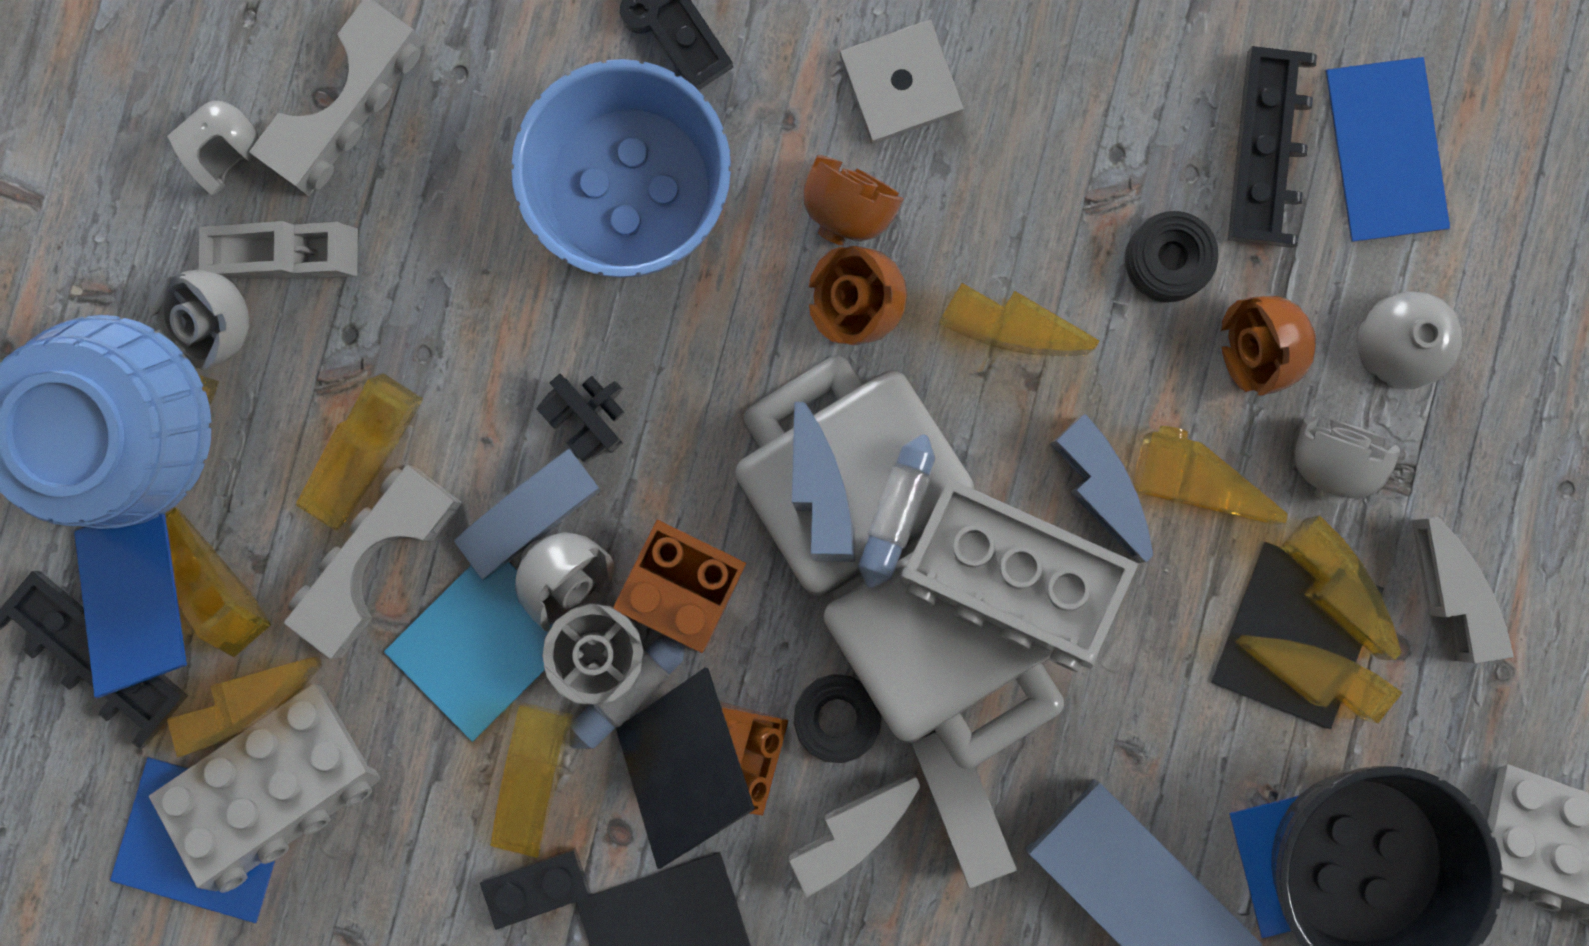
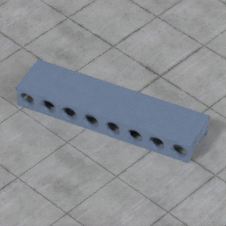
M1095 779L1087 785L1088 788L1034 843L1031 842L1025 848L1121 946H1263Z

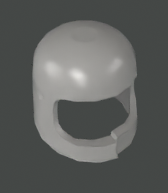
M213 100L205 103L167 136L183 166L208 193L215 196L226 187L225 176L228 170L240 160L245 158L247 161H250L254 157L249 151L259 139L257 131L249 119L238 108L222 100Z

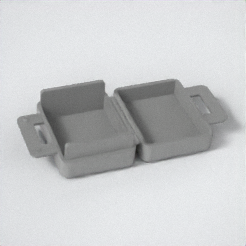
M831 356L746 409L744 423L760 449L746 456L738 463L735 472L736 479L803 589L808 594L816 597L824 596L831 592L835 600L827 606L824 612L825 624L891 732L898 740L906 743L914 742L935 729L954 762L961 768L971 769L1062 712L1064 699L1042 665V662L1050 658L1051 651L1034 643L1030 650L1021 648L1001 637L1004 631L1002 628L984 621L982 628L976 627L954 616L953 613L956 607L937 599L935 605L932 606L906 593L909 585L902 583L900 576L914 553L948 478L974 489V483L902 373L889 370L863 385L844 357ZM831 389L838 401L813 416L822 428L836 458L848 496L854 529L855 562L814 561L811 555L812 511H796L792 504L794 428L784 433L778 423L794 413V402H805L807 405ZM922 434L928 436L936 458L929 477L919 476L896 466L902 446ZM869 536L883 539L902 548L892 579L873 588L866 585L858 568ZM1016 679L1026 694L1027 699L974 732H971L960 713Z

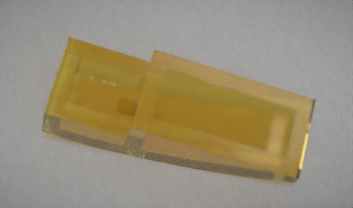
M961 283L938 322L967 338L981 343L1032 355H1088L1095 350L1100 341L1016 291L1012 293L1003 307L964 283Z
M384 373L368 379L346 421L339 423L334 430L295 505L335 531L339 530L392 454L422 403L423 398Z
M1320 515L1305 518L1280 547L1317 579L1305 595L1378 660H1396L1402 652L1395 628L1382 596L1365 566L1346 541Z
M1241 635L1236 641L1240 647L1311 704L1326 708L1335 697L1364 721L1379 724L1403 693L1376 673L1345 657L1315 646L1284 639Z
M320 656L303 659L210 686L215 706L167 719L177 758L218 745L239 735L289 701L321 668Z
M528 703L519 705L501 782L490 846L536 858L539 857L563 763L562 756L573 714Z

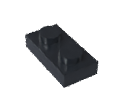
M576 847L483 879L480 882L495 930L589 898L591 895Z

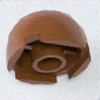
M816 155L804 185V205L808 215L820 225L817 233L824 239L843 246L846 239L862 242L874 239L886 231L904 201L903 197H898L899 192L858 168L855 172L845 168L839 171L843 163L842 161L824 155Z
M860 246L832 249L818 261L809 282V288H815L813 295L814 304H809L810 316L818 331L832 342L861 345L881 340L895 329L905 313L908 297L905 279L894 261L883 252Z
M1259 296L1237 300L1227 309L1222 320L1221 331L1229 330L1228 339L1231 348L1228 346L1221 347L1222 355L1230 376L1240 389L1245 392L1255 390L1259 396L1272 394L1291 387L1308 373L1314 360L1316 335L1309 318L1299 305L1280 296Z

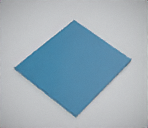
M510 562L484 580L481 579L471 565L384 651L472 742L545 670L542 656L544 641L548 632L544 631L529 616L518 601L515 591L517 569Z

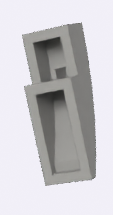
M284 221L199 227L200 270L216 273L228 278L299 279L357 277L358 228L339 222L294 225Z
M1439 517L1412 520L1429 616L1449 617L1457 661L1475 664L1513 658L1514 655L1507 626L1495 595L1478 564L1465 546Z
M936 731L911 742L969 888H974L1017 871L976 768L964 769L959 767L954 762Z
M913 772L825 814V820L831 834L789 853V862L806 898L838 880L859 864L885 839L905 813L920 788V784Z

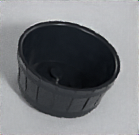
M1398 766L1358 768L1326 777L1313 784L1289 806L1280 821L1272 847L1271 869L1273 883L1284 918L1292 933L1302 946L1483 945L1498 915L1496 910L1500 908L1503 893V876L1500 871H1503L1501 854L1495 837L1491 835L1493 832L1484 815L1475 804L1470 803L1471 800L1452 784L1445 780H1439L1440 777L1412 768Z

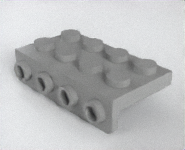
M948 478L914 553L900 577L902 583L909 585L906 593L913 598L932 606L935 605L937 599L956 607L953 615L980 628H982L984 621L1004 629L1001 637L1006 641L1030 650L1034 643L1052 652L1049 658L1052 662L1068 670L1078 672L1081 666L1088 669L1094 666L1100 648L1139 564Z
M313 683L149 795V798L196 887L223 893L245 882L248 877L246 873L260 863L267 864L282 857L289 850L288 844L301 835H310L324 828L331 821L330 815L343 806H353L366 799L372 793L371 787L377 784L381 778L376 769L368 767L323 687Z
M1508 764L1499 767L1488 824L1493 832L1491 835L1495 837L1501 854L1503 871H1500L1503 876L1502 894H1513V892L1529 897V904L1537 908L1549 911H1560V909L1577 914L1576 920L1589 926V793Z

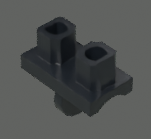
M561 373L549 382L554 389L545 396L536 409L554 429H557L574 413L580 417L586 426L566 443L584 463L599 456L606 449L613 453L623 444L597 414L604 410L615 422L625 413L614 401L623 389L616 381L603 388L593 376L588 378L582 386L592 397L589 402L581 396Z

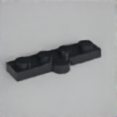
M622 0L620 15L624 26L636 34H645L652 31L682 78L691 83L698 91L733 68L732 60L691 0Z

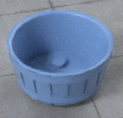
M627 59L606 60L607 63L600 61L573 70L569 76L564 75L552 83L540 95L541 98L539 100L536 99L527 111L520 125L521 131L517 133L513 146L511 164L514 165V169H511L512 185L516 201L520 203L518 207L525 222L533 234L539 236L537 239L553 254L567 263L593 274L617 278L640 277L675 265L690 255L714 228L723 210L729 190L731 171H729L731 167L730 149L726 134L723 135L724 128L717 113L708 101H704V96L681 76L676 77L674 72L648 62L641 64L637 60Z
M92 315L86 318L71 319L46 329L28 341L24 346L19 347L5 357L0 363V492L15 506L40 520L57 525L97 529L120 528L145 523L176 506L187 495L186 491L192 489L205 466V463H203L204 459L208 457L212 428H209V423L212 422L206 391L202 390L203 384L188 358L182 356L184 353L160 332L155 333V329L141 322L128 318L120 319L119 316Z

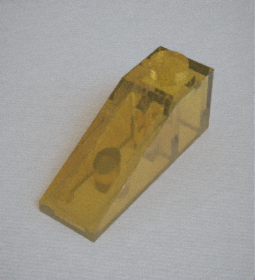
M1160 426L1159 432L1152 431L1143 436L1133 480V486L1137 493L1272 525L1286 523L1287 512L1203 443L1189 440L1188 431L1170 426Z
M175 507L165 517L178 605L200 639L230 656L236 657L269 628L271 623L251 592L187 517Z

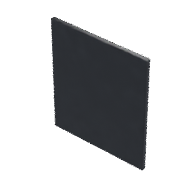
M1264 542L1211 682L1331 729L1384 588L1271 543Z
M703 668L616 728L657 869L663 868L755 810L709 668Z
M721 852L591 894L589 898L576 902L590 946H751Z

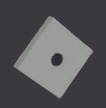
M931 19L840 51L842 64L872 145L963 112V105Z

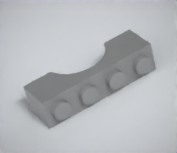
M362 0L337 34L345 47L349 63L347 82L340 96L329 107L312 115L291 116L278 113L249 151L263 164L308 196H310L314 189H321L329 181L334 172L333 163L343 150L348 151L355 146L363 133V123L372 111L378 112L385 106L392 94V88L390 87L401 73H408L415 66L421 54L420 47L423 45V42L414 29L373 0Z
M406 465L403 470L396 468L385 479L379 490L384 495L372 510L366 507L357 515L349 527V530L353 533L342 548L336 546L324 557L318 568L323 573L312 587L308 585L302 587L288 605L292 612L284 621V624L329 659L343 657L373 619L365 605L362 594L363 574L371 557L381 547L397 539L412 537L424 541H433L462 504L460 500L417 467Z

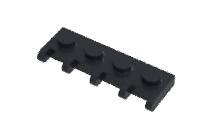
M1252 46L1247 51L1228 241L1288 248L1298 247L1299 236L1282 233L1284 205L1302 204L1303 200L1302 192L1286 190L1289 157L1307 156L1308 145L1291 142L1294 109H1312L1313 98L1306 95H1297L1296 88L1299 67L1311 68L1316 66L1317 55L1314 53Z
M32 571L0 608V630L11 620H14L33 636L32 640L25 647L24 653L30 658H35L46 647L71 668L62 679V685L71 690L83 678L93 687L84 607L41 571ZM162 674L104 696L108 702L103 706L98 715L105 721H109L121 710L142 728L132 741V744L141 750L153 739L189 695Z

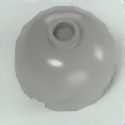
M200 269L190 270L160 279L152 290L149 312L150 316L158 314V322L161 330L155 331V333L160 332L172 341L184 353L182 356L188 358L194 368L205 370L222 364L231 359L245 343L250 327L248 308L238 289L224 276Z
M1401 292L1387 297L1372 307L1373 309L1368 313L1366 320H1363L1358 330V351L1364 367L1372 375L1376 374L1380 380L1387 382L1386 385L1395 389H1416L1438 381L1455 366L1462 351L1463 330L1457 314L1443 299L1427 292Z
M1319 417L1304 418L1297 437L1294 455L1296 468L1302 478L1307 483L1316 487L1315 496L1327 502L1343 504L1345 497L1360 499L1376 493L1387 483L1400 454V448L1397 445L1386 450L1383 448L1386 439L1365 429L1332 420L1330 425L1332 430L1316 427Z
M562 532L545 537L542 540H535L525 548L521 555V563L518 567L515 581L518 601L529 616L544 631L549 632V626L554 624L556 619L571 608L590 603L596 604L602 595L599 592L593 591L600 584L602 578H605L610 583L615 563L604 549L583 535Z
M590 603L571 608L555 620L545 637L542 657L546 676L558 693L575 703L598 704L615 701L632 687L641 672L643 648L639 632L627 616L611 606Z

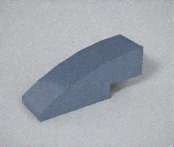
M794 402L792 504L796 511H812L811 555L814 561L855 562L854 529L850 506L836 458L822 428L806 403Z
M1083 414L1050 444L1083 478L1070 493L1137 563L1147 562L1153 556L1148 525L1138 494L1123 463L1106 437L1090 418Z
M569 448L492 507L460 534L454 542L481 579L484 580L523 552L530 543L542 538L561 524V520L601 491Z

